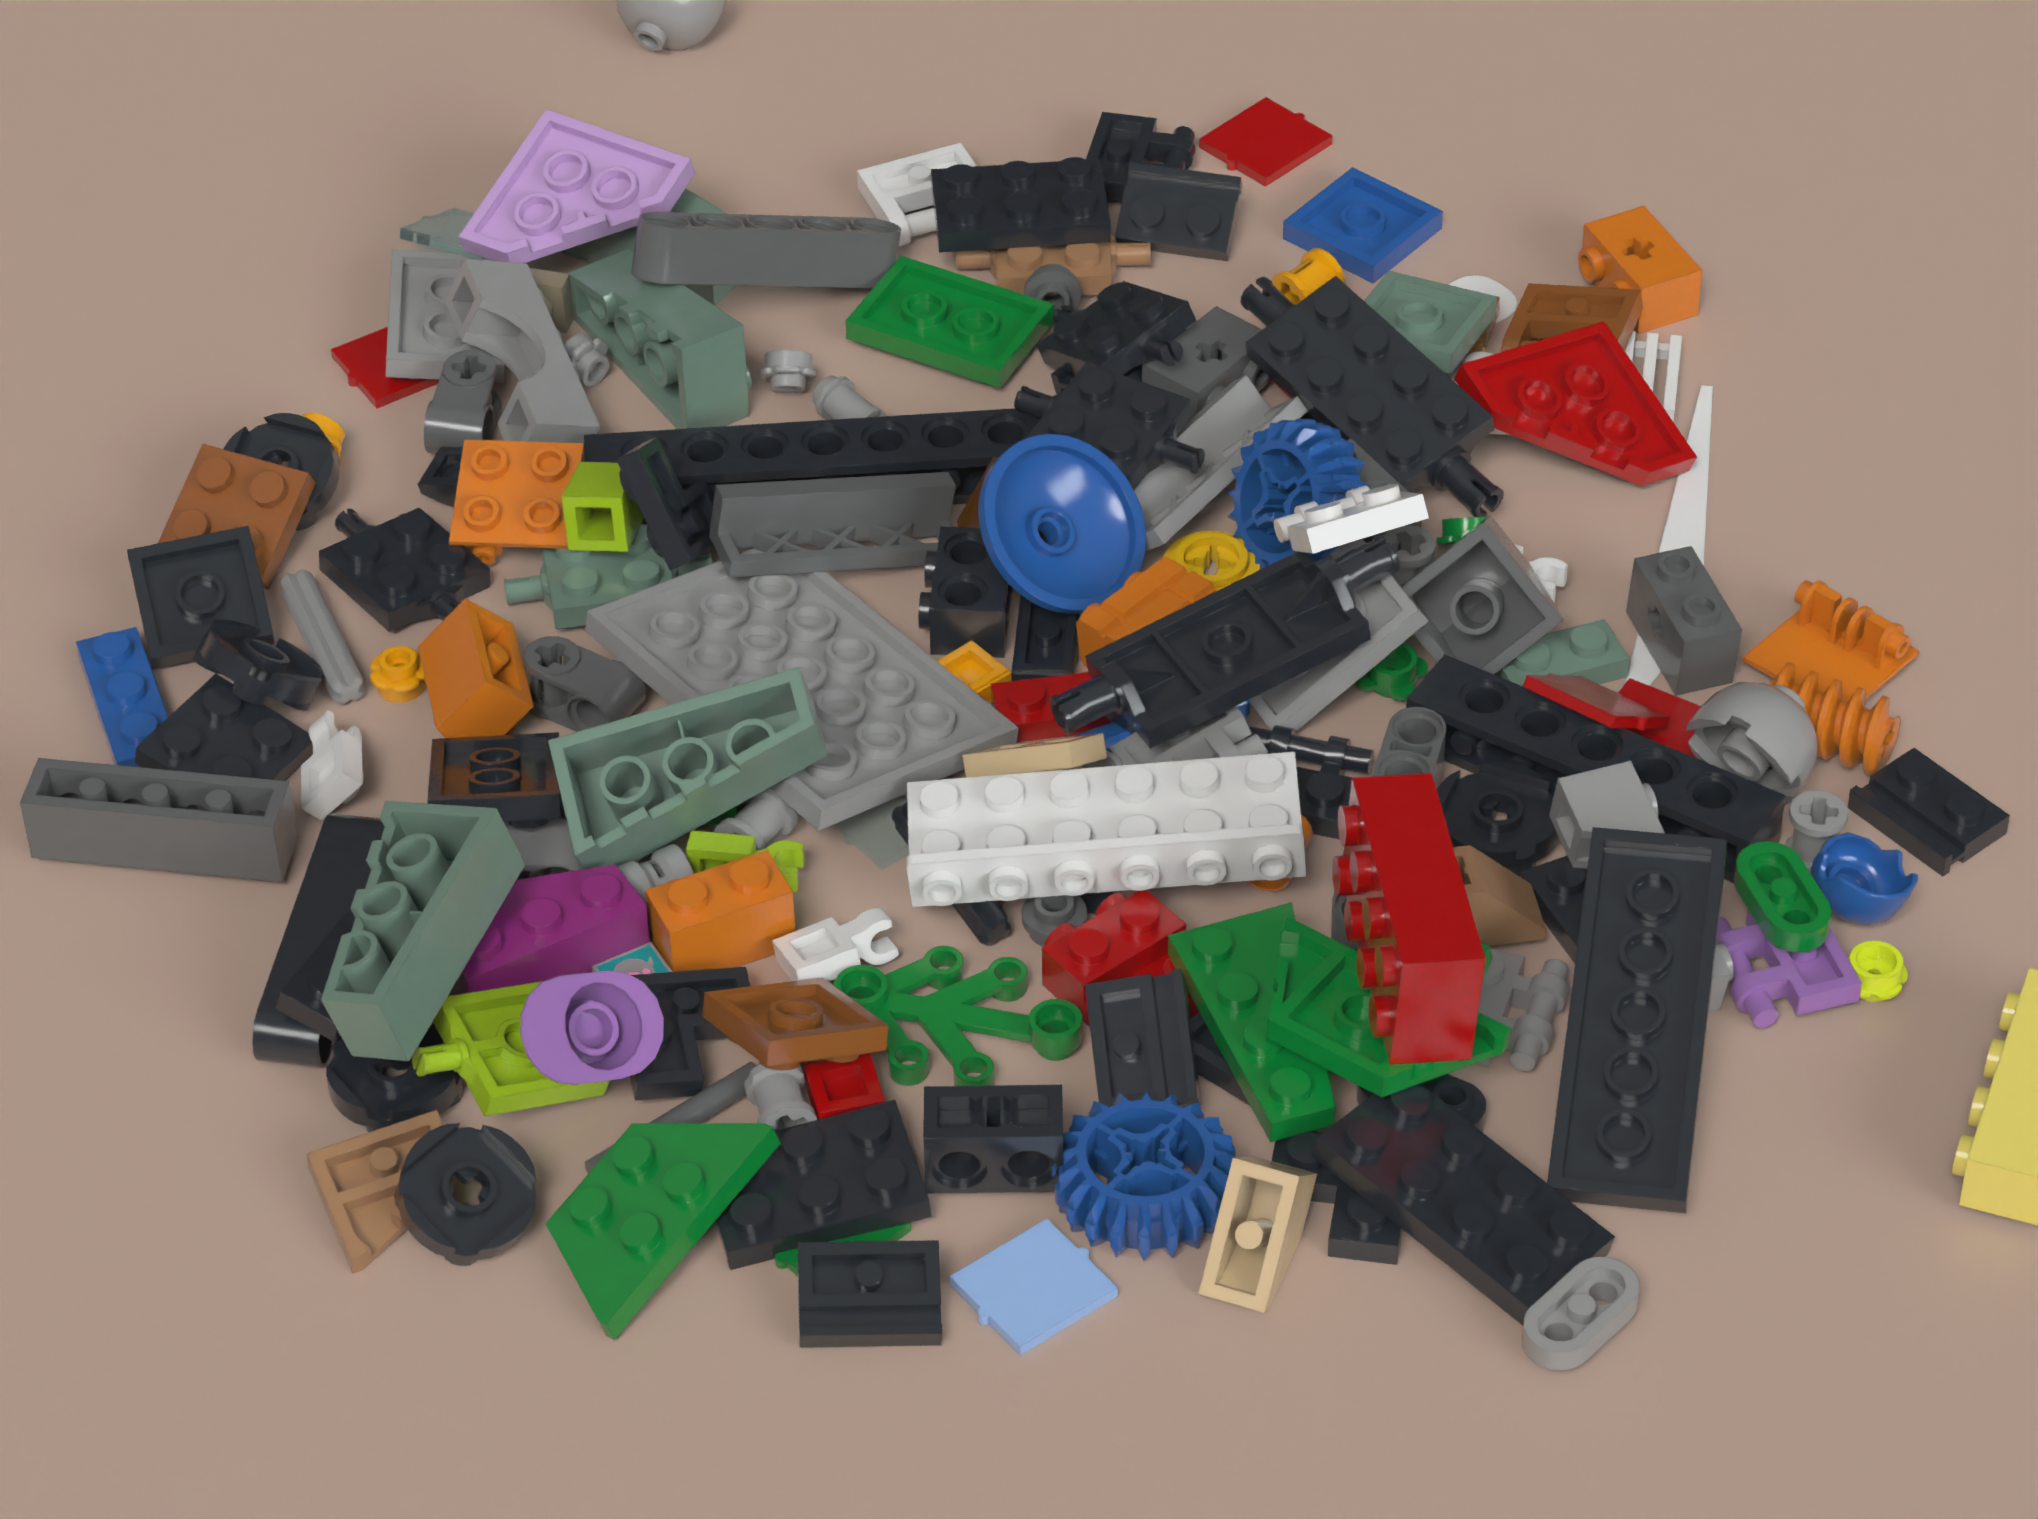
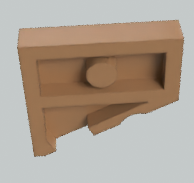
M437 1110L307 1153L308 1169L352 1273L365 1269L407 1230L400 1216V1211L395 1205L394 1194L402 1166L410 1149L426 1133L444 1125ZM455 1179L450 1183L454 1186L459 1180Z

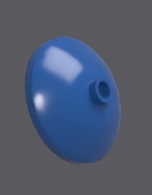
M1036 435L1026 438L1004 451L989 468L981 486L978 504L979 525L983 542L993 564L1002 577L1027 600L1054 612L1082 614L1089 605L1093 603L1101 604L1105 599L1122 588L1130 575L1140 571L1146 548V528L1141 505L1125 475L1101 451L1086 442L1065 435ZM1038 530L1044 534L1047 544L1040 537Z

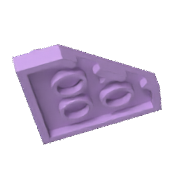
M546 109L458 237L464 251L492 261L527 263L638 226V219L642 213L670 212L696 172L692 160L688 157Z

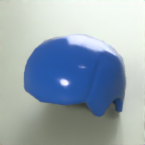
M1849 832L1828 838L1819 849L1811 867V875L1828 900L1832 914L1840 920L1857 925H1872L1889 920L1905 904L1918 882L1917 874L1910 873L1908 876L1905 875L1902 867V852L1900 850H1881L1869 838Z

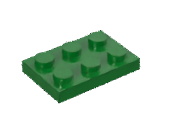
M900 256L845 320L846 339L980 383L1001 388L1054 323V304Z

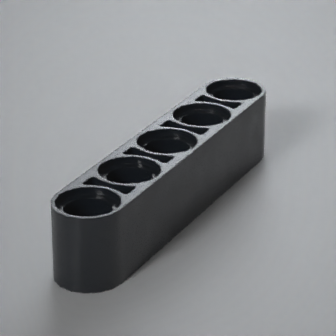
M331 813L326 815L256 1012L252 1039L253 1054L256 1060L324 1067L327 1064L335 1041L329 1040L278 1011L276 1005L282 989L347 910L352 913L350 908L356 890L365 889L371 869L366 859L371 843L375 840H381L385 828L380 818Z

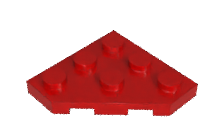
M1604 321L1463 363L1454 377L1456 383L1493 416L1495 429L1639 486H1645L1688 472L1697 459L1690 445Z

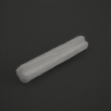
M303 569L299 570L296 574H285L280 582L284 589L282 595L312 658L323 671L321 677L332 700L341 705L346 704L349 700L358 701L362 698L365 691L362 686L363 678L313 575Z

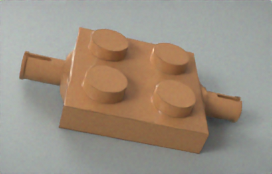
M1111 234V242L956 252L957 270L991 268V273L997 280V286L1024 294L1025 283L1036 269L1047 264H1059L1069 269L1078 278L1082 295H1098L1104 288L1112 285V276L1116 271V266H1151L1150 242L1116 243V239ZM1050 292V293L1045 294L1044 296H1062V295L1059 294V293H1056V292Z

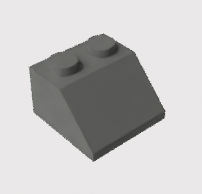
M1491 515L1401 585L1429 620L1414 635L1436 662L1445 654L1491 674L1497 673L1564 620L1530 563Z

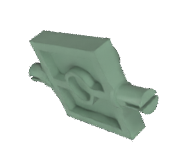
M641 524L628 552L573 551L568 549L542 548L543 565L540 569V575L504 579L507 605L544 599L545 604L553 612L555 629L586 626L587 611L713 564L711 552L701 554L693 561L670 571L664 557L658 556L652 549L647 537V525Z

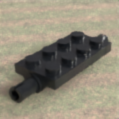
M1265 276L1256 280V284L1263 289L1262 293L1252 284L1243 291L1240 300L1242 307L1250 311L1266 326L1245 342L1247 357L1292 398L1298 396L1308 410L1307 412L1319 423L1340 429L1341 438L1346 441L1349 439L1354 440L1408 492L1412 493L1421 485L1434 487L1439 491L1445 489L1470 511L1473 517L1488 516L1487 512L1481 507L1482 504L1491 512L1498 508L1503 500V490L1499 486L1494 485L1471 464L1470 456L1475 445L1494 431L1493 416L1337 276L1330 279L1296 305Z
M1379 535L1373 541L1336 559L1328 555L1315 562L1308 553L1299 551L1086 655L1088 674L1092 679L1058 696L1054 695L1049 698V705L1054 719L1063 728L1064 733L1070 735L1076 729L1115 711L1117 714L1124 716L1151 749L1370 640L1369 622L1355 607L1352 600L1354 592L1387 575L1399 572L1400 563L1396 551L1390 542H1386L1384 536Z

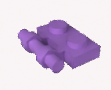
M1748 908L1747 926L1732 929L1726 918H1719L1717 942H1723L1726 945L1733 963L1730 995L1741 1013L1749 1014L1756 1027L1766 1028L1776 1022L1779 1014L1772 1001L1787 997L1797 1016L1859 1002L1862 983L1831 929H1829L1828 938L1820 947L1807 952H1791L1780 949L1768 941ZM1764 956L1770 968L1755 971L1750 959Z

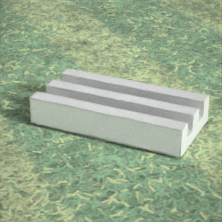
M1633 331L1625 352L1631 361H1633V357L1644 358L1642 377L1652 392L1656 359L1668 360L1663 408L1674 422L1682 336L1671 335L1670 344L1658 343L1659 334L1647 332L1646 341H1636V331Z

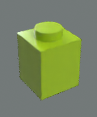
M578 463L562 494L568 550L628 552L644 516L637 502H633L626 495L621 485L619 476L621 469L618 463Z

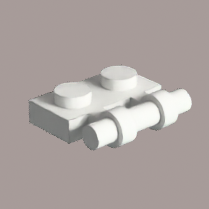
M1389 484L1371 490L1365 485L1348 490L1346 498L1322 505L1312 501L1296 506L1294 514L1274 520V529L1281 543L1291 541L1293 551L1313 554L1428 519L1429 517L1423 494L1400 492L1398 484Z

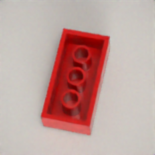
M1432 773L1352 777L1349 805L1340 806L1338 810L1339 839L1341 845L1344 846L1342 856H1334L1332 879L1336 896H1346L1347 900L1344 908V925L1348 942H1358L1356 970L1360 989H1370L1372 995L1369 999V1023L1372 1036L1383 1037L1390 1065L1471 1060L1485 956Z

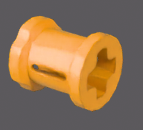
M1321 248L1311 249L1302 255L1300 265L1290 272H1279L1271 280L1273 285L1295 305L1335 276L1345 284L1340 264L1329 252Z

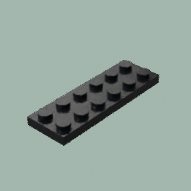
M1592 828L1547 1183L1571 1202L1686 1213L1727 855V839Z

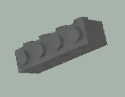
M38 758L20 801L31 857L38 859L283 882L299 837L290 781Z

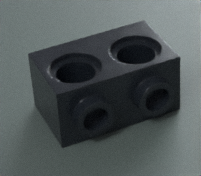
M941 526L937 551H927L925 557V587L932 588L931 592H921L919 599V629H930V654L948 655L969 641H973L992 657L1005 658L1013 588L993 564L984 545L980 528Z
M1062 1084L924 1086L923 1143L925 1189L927 1194L1055 1192V1184L1058 1181L1059 1168L1063 1166L1064 1172ZM1056 1164L1057 1170L1052 1177V1166Z

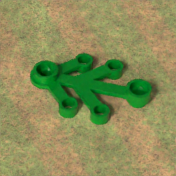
M937 946L930 949L924 958L885 975L879 969L869 965L848 967L838 974L833 983L836 988L889 1025L885 1051L888 1055L889 1075L894 1082L904 1086L917 1085L928 1077L929 1054L927 1048L922 1043L908 1039L895 1019L917 1022L953 1066L954 1086L994 1085L993 1061L986 1054L977 1052L960 1030L1030 1042L1040 1056L1051 1061H1060L1070 1057L1080 1046L1083 1038L1081 1011L1076 1005L1066 1000L1049 999L1042 1001L1033 1007L1029 1015L973 1005L991 996L1000 1001L1011 1002L1025 995L1028 989L1027 967L1021 960L1014 957L998 958L989 965L988 969L963 979L962 954L950 946ZM942 966L950 967L949 969H937ZM1002 978H1013L1014 980L1003 981V980H1000V979H1002ZM925 984L938 990L925 997L907 994ZM905 1061H913V1062H916L915 1064H911V1065L901 1064L902 1062H905ZM969 1073H980V1074H981V1075L976 1076V1077L967 1076V1074H969Z

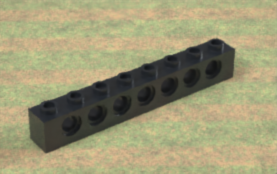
M1012 408L584 435L585 462L617 463L616 459L628 451L658 437L682 488L705 479L713 498L716 485L949 472L956 485L953 505L967 504L992 458H998L1004 451L1024 440L1041 418ZM645 518L643 519L642 524H647Z

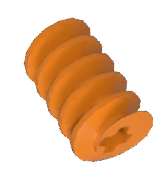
M1787 662L1777 677L1770 683V686H1785L1793 690L1803 700L1805 711L1811 718L1818 738L1817 756L1829 761L1839 753L1841 765L1850 769L1857 767L1863 761L1865 774L1870 776L1885 767L1893 752L1901 725V717L1899 715L1896 718L1889 717L1890 698L1882 695L1874 707L1869 710L1865 708L1866 689L1858 687L1850 699L1844 701L1842 700L1841 680L1834 679L1826 691L1821 693L1818 692V672L1811 670L1802 683L1798 685L1794 683L1795 665Z

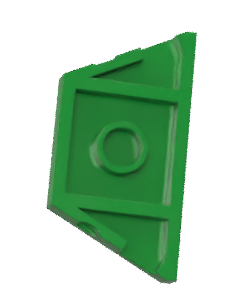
M1290 917L1283 922L1267 1022V1039L1380 1097L1388 1096L1500 1055L1508 1048L1511 1028L1478 1012L1471 1060L1390 1065L1383 1037H1373L1371 1033L1369 999L1372 995L1370 989H1360L1356 970L1357 951Z
M632 1123L545 1223L607 1337L613 1340L617 1338L781 1144L772 1126L765 1123Z

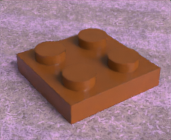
M202 444L158 543L249 526L263 588L270 589L316 482L308 472Z
M823 977L709 991L704 994L703 1018L723 1032L728 1040L741 1046L758 1059L762 1066L769 1069L793 1070L800 1066V1062L819 1059L841 1063L852 1062L859 1058V1054L886 1051L889 1025Z

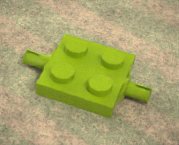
M541 982L447 996L433 1020L445 1044L417 1047L412 1056V1065L414 1070L417 1069L416 1074L418 1076L449 1070L458 1072L465 1080L484 1116L604 1096L610 1082L602 1081L578 1085L556 1083L541 1074L527 1057L520 1036L521 1012L528 995Z

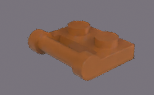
M1528 283L1504 335L1501 352L1536 342L1531 340L1532 338L1543 340L1602 321L1606 323L1625 351L1643 309L1641 292L1636 289Z

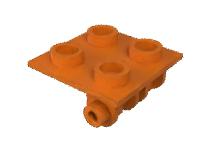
M464 439L449 545H466L467 549L486 565L495 563L496 557L503 553V547L568 549L562 494L578 463L583 461L584 443Z
M1805 580L1800 584L1794 596V601L1801 605L1800 610L1746 653L1742 661L1773 679L1777 677L1787 662L1795 665L1794 683L1798 685L1802 683L1811 670L1818 672V692L1821 693L1826 691L1834 679L1841 680L1842 700L1848 701L1858 687L1866 689V699H1868L1917 657L1919 650L1910 646L1911 638L1904 634V627L1902 625L1886 620L1874 613L1873 609L1866 605L1858 609V601L1852 597L1842 601V595L1829 588L1821 580L1814 583Z

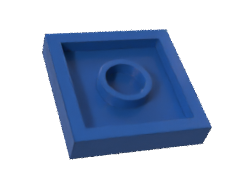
M1352 167L1283 221V239L1306 251H1310L1313 248H1321L1329 252L1342 269L1373 284L1442 229L1443 211Z

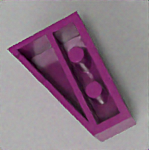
M616 864L516 880L448 996L541 982L562 975L591 973L593 965L650 942L646 903Z

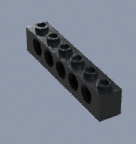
M1443 655L1407 697L1406 708L1424 707L1431 709L1444 719L1446 723L1444 761L1474 774L1479 773L1481 763L1507 762L1518 764L1541 774L1549 782V792L1554 796L1558 778L1631 761L1641 783H1648L1655 794L1658 805V819L1666 834L1727 839L1724 880L1734 883L1737 857L1745 847L1757 842L1769 841L1779 843L1785 803L1784 794L1627 729L1610 728L1523 686L1448 655Z

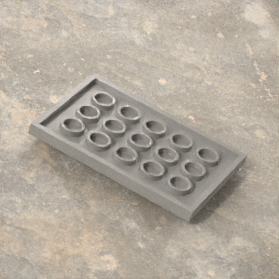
M752 548L739 554H756L765 552ZM718 561L587 611L585 631L670 704L799 667L814 701L827 756L771 786L770 789L818 831L907 794V782L940 780L964 770L963 754L1017 742L1019 727L827 572L728 577L722 562Z

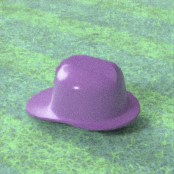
M600 971L562 975L541 982L528 995L521 1012L520 1036L527 1057L541 1074L556 1083L578 1085L618 1080L642 1072L656 1058L663 1041L664 1017L657 998L645 983L626 972Z

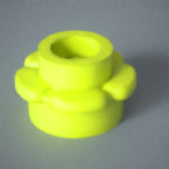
M1865 941L1856 945L1848 957L1862 983L1861 999L1879 1002L1892 999L1901 993V984L1907 981L1908 972L1903 964V957L1897 948L1882 941Z

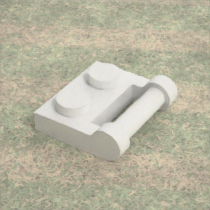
M961 143L857 170L858 190L878 219L900 226L899 246L910 244L911 237L936 231L934 208L905 215L907 212L933 205L931 169L948 168L957 164H965L972 167L977 165Z

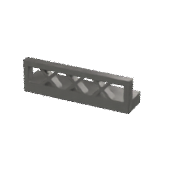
M949 472L716 485L709 537L728 577L925 565L926 552L937 551L938 543H923L913 538L936 536L939 541L940 527H953L950 517L956 485ZM869 540L881 546L866 547L854 541ZM812 544L822 548V550H807L797 545ZM752 547L765 553L739 554L737 548Z

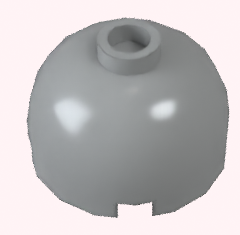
M617 0V11L628 30L633 34L634 39L641 46L653 51L662 49L673 51L692 48L702 42L720 20L726 0Z
M1737 682L1713 694L1699 708L1686 727V731L1694 730L1695 732L1688 741V744L1697 759L1784 794V806L1791 803L1805 785L1815 765L1818 738L1811 718L1806 713L1805 704L1800 696L1782 685L1770 686L1765 683Z

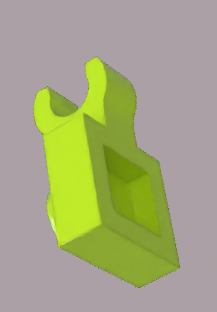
M691 830L686 853L687 860L694 874L768 850L793 893L798 892V868H804L805 864L804 844L793 840H782L769 845L765 849L756 850L755 836Z

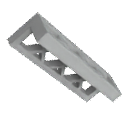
M1247 375L1231 382L1184 425L1177 434L1176 441L1196 448H1202L1205 451L1202 467L1198 468L1196 474L1168 463L1161 464L1158 468L1149 472L1134 490L1141 505L1145 521V552L1164 545L1235 479L1231 469L1243 464L1241 448L1253 444L1254 432L1268 429L1270 423H1278L1281 420L1300 419L1308 411L1298 396L1270 408Z

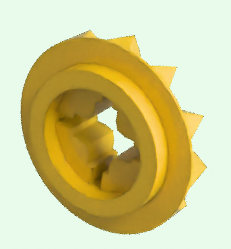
M1200 531L1191 533L1173 542L1164 553V556L1184 566L1187 573L1193 571L1211 581L1216 591L1260 570V564L1255 563V554L1247 552L1243 539H1236L1233 537L1234 534L1227 532ZM1210 561H1216V568H1218L1216 575L1204 574L1206 567H1210Z

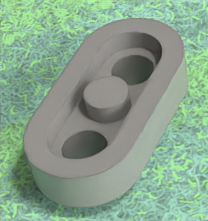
M1593 1257L1577 1264L1526 1312L1522 1336V1345L1526 1355L1537 1365L1550 1370H1570L1585 1363L1634 1317L1638 1307L1640 1288L1639 1279L1635 1271L1626 1263L1611 1257ZM1597 1300H1603V1301H1607V1302H1609V1303H1608V1304H1600V1303H1597V1302H1595V1301H1597Z

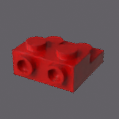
M1147 890L1137 891L1129 897L1122 893H1114L1100 904L1095 917L1077 928L1070 923L1061 924L1049 934L1044 947L1041 948L1042 985L1057 999L1066 1000L1076 1005L1081 1011L1082 1021L1090 1027L1085 984L1152 974L1153 977L1172 974L1171 970H1176L1168 955V935L1186 931V923ZM1187 990L1191 1019L1199 1010Z

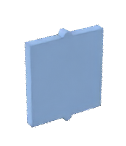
M1047 1218L950 1276V1286L978 1313L979 1324L983 1326L990 1325L1020 1356L1118 1297V1287L1089 1260V1250L1084 1247L1077 1248Z

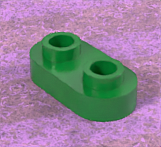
M1757 842L1745 847L1739 853L1736 860L1734 885L1765 937L1776 947L1791 952H1807L1820 947L1829 935L1832 910L1828 900L1800 856L1790 847L1777 842Z

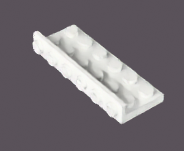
M1295 752L907 782L909 855L906 857V869L912 907L948 906L959 903L985 902L986 900L1013 901L1023 898L1062 895L1078 896L1087 893L1126 890L1143 891L1152 888L1190 885L1208 886L1216 883L1279 880L1282 878L1306 876L1304 835L1301 822Z

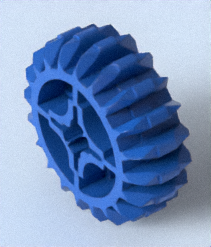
M1312 419L1281 420L1278 423H1270L1269 428H1266L1264 431L1254 432L1253 444L1241 448L1243 464L1231 469L1237 479L1235 489L1226 492L1234 498V510L1227 518L1236 521L1238 528L1233 537L1243 539L1247 552L1255 554V563L1260 564V570L1298 552L1293 551L1291 541L1281 543L1278 540L1274 529L1275 519L1294 514L1296 506L1312 501L1317 502L1318 505L1346 498L1348 490L1365 485L1370 487V485L1360 481L1359 477L1365 462L1352 457L1354 443L1341 438L1340 429L1332 428L1323 423H1316ZM1339 546L1308 554L1316 562L1331 554Z
M1146 1089L1140 1100L1129 1101L1119 1092L1111 1107L1094 1101L1089 1117L1073 1115L1069 1132L1063 1133L1064 1172L1063 1166L1059 1168L1058 1181L1055 1184V1201L1059 1207V1212L1066 1214V1220L1070 1224L1071 1232L1085 1231L1091 1247L1109 1241L1115 1257L1126 1248L1138 1250L1144 1261L1151 1249L1162 1248L1172 1258L1180 1242L1198 1249L1200 1240L1203 1238V1232L1214 1234L1232 1159L1235 1158V1147L1232 1144V1137L1223 1134L1219 1117L1204 1118L1199 1102L1184 1108L1180 1107L1175 1093L1164 1101H1156L1152 1099ZM1056 1164L1052 1166V1177L1057 1170ZM1184 1165L1191 1169L1195 1176L1185 1171ZM1098 1173L1107 1178V1185L1098 1179L1095 1174Z

